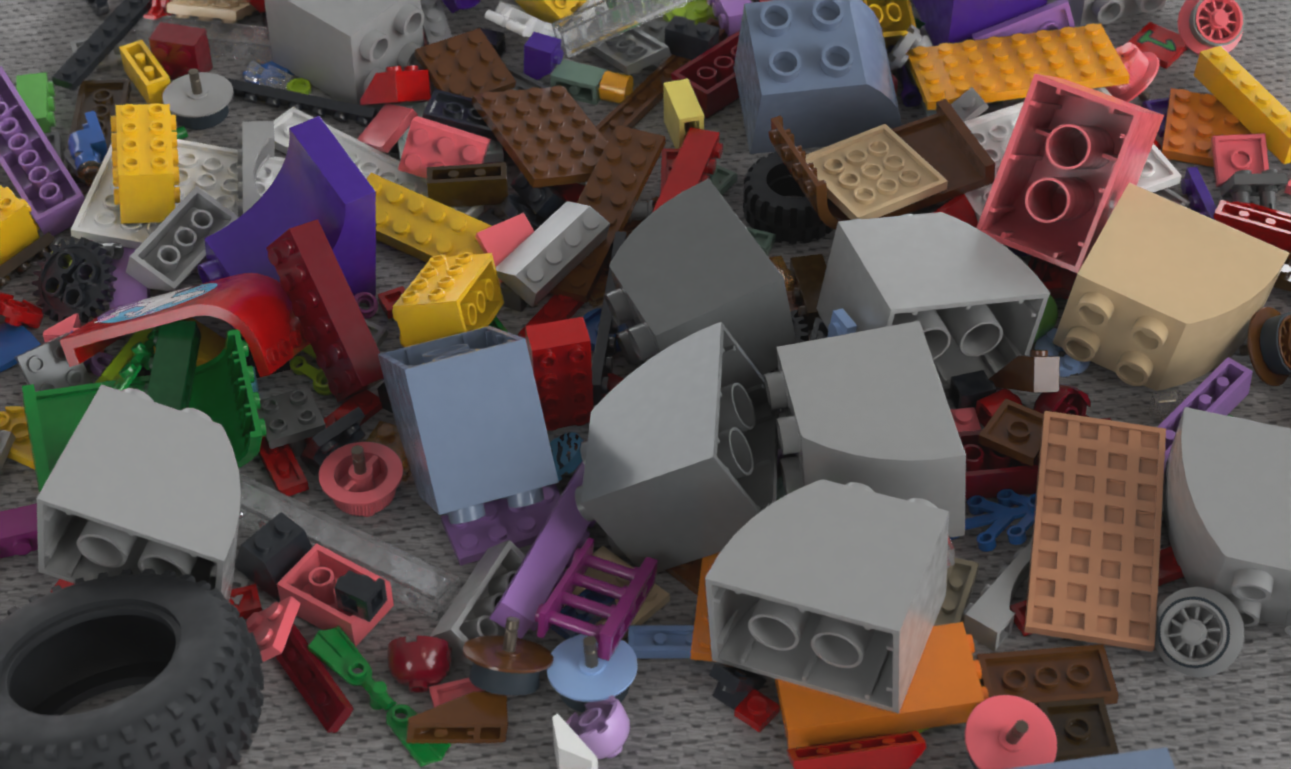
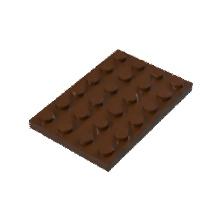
M564 86L507 90L494 93L484 92L472 95V105L533 188L588 182L608 142Z

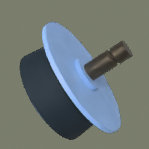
M579 634L573 638H568L560 643L551 653L554 659L553 664L546 669L548 680L552 687L559 692L562 701L568 707L579 712L587 710L584 706L587 702L607 700L611 695L621 703L627 696L629 686L637 673V657L630 645L621 640L610 660L607 661L598 657V643H596L595 637Z

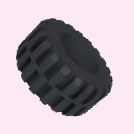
M777 152L770 153L768 157H761L748 169L744 177L743 212L747 223L750 224L752 229L776 234L775 242L782 243V241H788L789 244H796L800 241H803V244L810 243L812 239L816 238L819 240L826 233L829 234L834 230L820 219ZM787 195H796V196H802V197L792 198V197H785V196H787Z

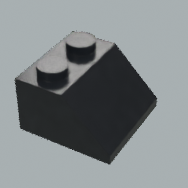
M280 512L241 544L235 568L280 602L277 583L312 548V545L305 530L284 513Z

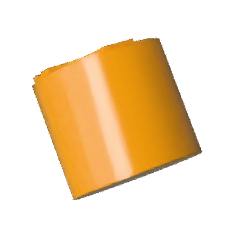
M606 71L599 83L600 99L620 104L633 92V76Z

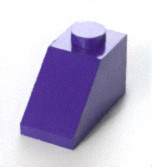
M533 32L524 45V74L535 80L550 74L563 59L561 39Z

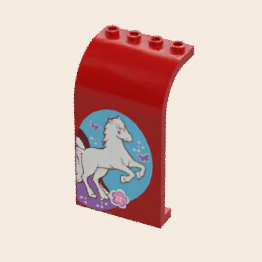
M257 273L237 274L111 308L59 340L69 367L80 365L126 334L190 317L212 316L224 320L240 331V334L249 346L260 377L271 375L310 344L304 336V329L299 318L295 316L292 310V303L287 292L283 290L280 282Z

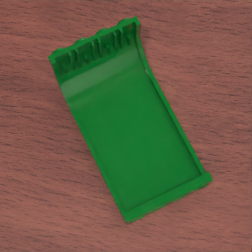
M236 329L227 331L225 348L218 356L202 365L196 366L188 408L200 410L207 414L213 422L222 425L232 445L238 468L255 458L260 451L262 437L266 436V425L264 419H259L257 410L260 409V398L258 392H253L251 383L255 382L252 365L247 366L245 358L249 356L248 344L245 339L241 340L240 331ZM151 375L135 377L128 388L144 392L145 383L150 381ZM117 380L36 392L34 384L22 386V399L39 493L101 384L109 387L114 385Z

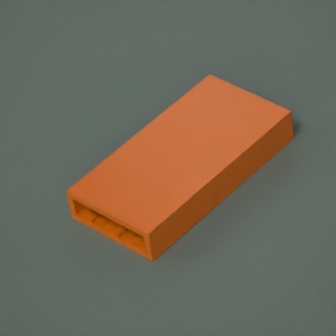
M963 622L933 626L899 714L774 678L788 749L967 723L970 714L976 706L989 698L987 687H981L979 680L982 679L979 660H973L972 653H974L975 649L972 635L966 634Z

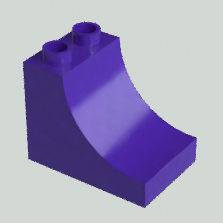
M320 116L290 127L286 158L278 175L267 191L250 209L235 221L204 238L207 261L197 266L202 284L242 273L262 274L280 282V277L274 265L269 261L266 247L289 228L318 219L353 296L361 292H368L376 296V191Z

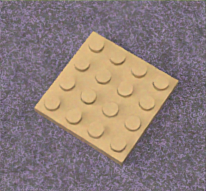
M886 124L806 154V163L813 162L814 168H817V179L819 181L825 180L827 183V197L850 220L879 218L947 190L948 181Z

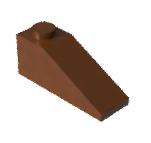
M1030 350V355H1018L990 377L989 380H992L995 387L1033 393L1058 392L1060 357L1048 355V350Z
M473 691L409 717L407 743L506 742L508 728L507 695H499L487 691Z

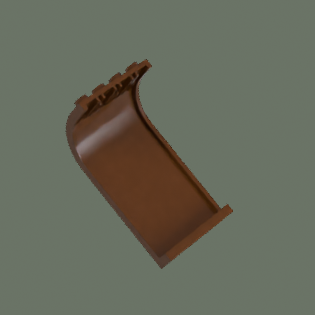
M947 99L936 102V114L892 129L948 181L947 190L879 218L908 214L993 184L995 180V162ZM781 115L771 118L769 139L775 151L820 219L828 227L836 230L838 221H849L850 219L827 197L826 181H819L817 179V168H814L813 162L806 163L805 150L802 151L801 145L795 146L794 134H791L790 128L783 129V118Z

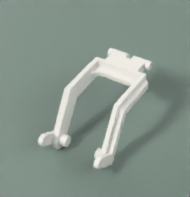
M587 0L567 26L544 22L527 14L518 5L501 1L496 7L495 12L487 10L485 13L486 19L506 27L508 30L523 37H530L533 32H538L561 39V46L567 47L574 42L595 13L599 21L603 23L610 17L604 0Z

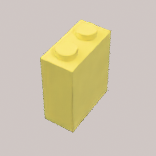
M688 79L664 83V123L675 148H681L690 127L704 130V114Z

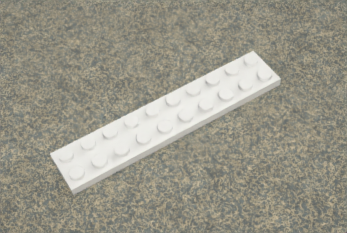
M292 107L274 120L275 149L287 154L290 138L289 128L314 117ZM326 124L366 179L370 173H374L428 197L427 179L398 170L400 161ZM483 205L451 207L473 218L478 217L484 212Z

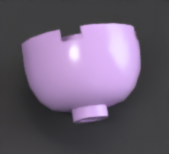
M611 695L607 700L587 702L584 704L587 708L585 712L580 716L574 712L566 722L595 754L597 759L613 758L622 751L623 744L626 742L630 731V721L624 707L618 699L616 700Z

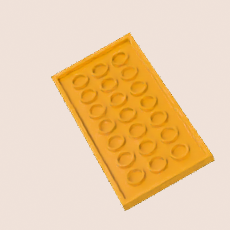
M1093 23L1081 27H1063L1062 29L1051 31L1040 30L1036 33H1016L1006 37L993 36L983 40H965L964 42L953 44L942 43L938 46H918L914 49H909L906 53L909 56L907 59L908 65L927 111L936 110V102L947 99L952 104L971 87L974 88L985 103L1026 98L1034 74L1063 78L1091 89L1129 84L1130 77L1102 25Z

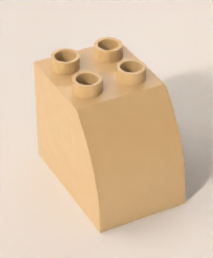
M1128 183L1076 276L1053 344L1063 348L1068 356L1077 361H1092L1116 372L1123 382L1132 386L1144 385L1159 391L1182 385L1217 368L1227 357L1230 358L1245 342L1251 318L1260 308L1264 307L1289 252L1139 186Z

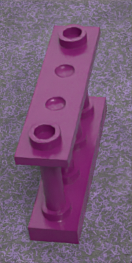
M588 538L582 548L578 547L576 549L571 565L546 603L539 605L535 615V622L538 623L537 637L544 638L552 624L585 636H593L596 638V643H598V657L609 661L655 585L658 560L646 556L640 568L635 567L632 569L593 556L594 539ZM588 568H592L628 580L630 584L629 586L624 585L622 588L584 574ZM576 586L618 599V604H612L610 607L572 593ZM564 605L605 618L607 621L605 625L600 624L597 626L561 614L560 611Z

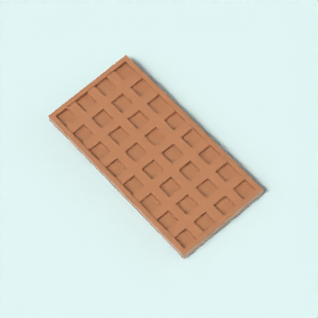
M1044 411L1024 632L1149 652L1153 651L1156 633L1166 428Z

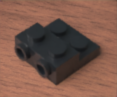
M359 406L312 437L300 458L313 475L319 473L323 461L333 451L347 444L362 442L366 434L362 431L360 423L366 415Z

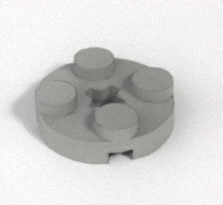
M911 25L906 30L908 32L905 37L901 36L889 53L888 60L891 71L900 69L909 57L906 55L907 51L915 48L921 41L923 36L919 34L920 30L915 26Z

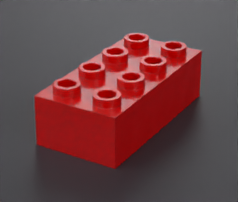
M577 317L525 326L526 344L546 430L553 431L562 427L581 426L589 423L591 411L594 409L591 340L584 318Z

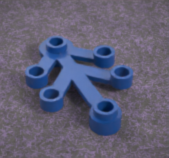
M1003 489L997 493L998 503L985 500L983 496L979 495L970 497L967 501L969 512L980 516L966 518L965 530L991 525L976 538L979 550L983 552L994 550L997 546L996 538L1017 518L1022 519L1017 525L1007 529L1008 541L1013 545L1023 544L1027 540L1026 531L1034 522L1036 493L1027 497L1015 493L1012 489ZM960 536L948 538V540H954L959 538Z

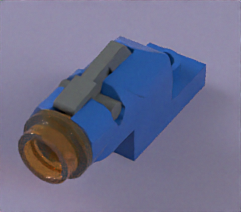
M95 111L85 113L87 123L82 124L83 130L70 134L69 149L63 153L74 174L81 182L88 186L92 185L108 152Z

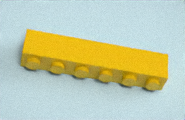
M1221 46L1200 51L1193 76L1252 134H1265L1267 149L1283 164L1291 163V113Z

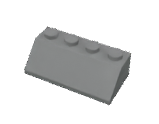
M196 186L129 257L126 273L149 289L175 291L206 257L204 238L226 227L239 218V216Z
M567 201L496 266L498 278L533 308L607 238L610 223L591 206Z
M511 540L487 549L430 635L431 637L446 640L449 643V648L452 646V658L473 665V662L468 660L463 654V646L467 641L481 636H504L506 629L489 618L525 558V555Z

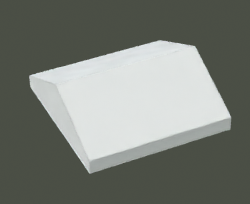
M559 714L554 715L552 722L557 769H598V759Z

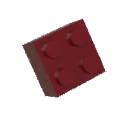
M160 22L149 37L151 53L171 80H176L189 74L188 71L194 68L198 69L199 72L210 73L213 64L206 29Z

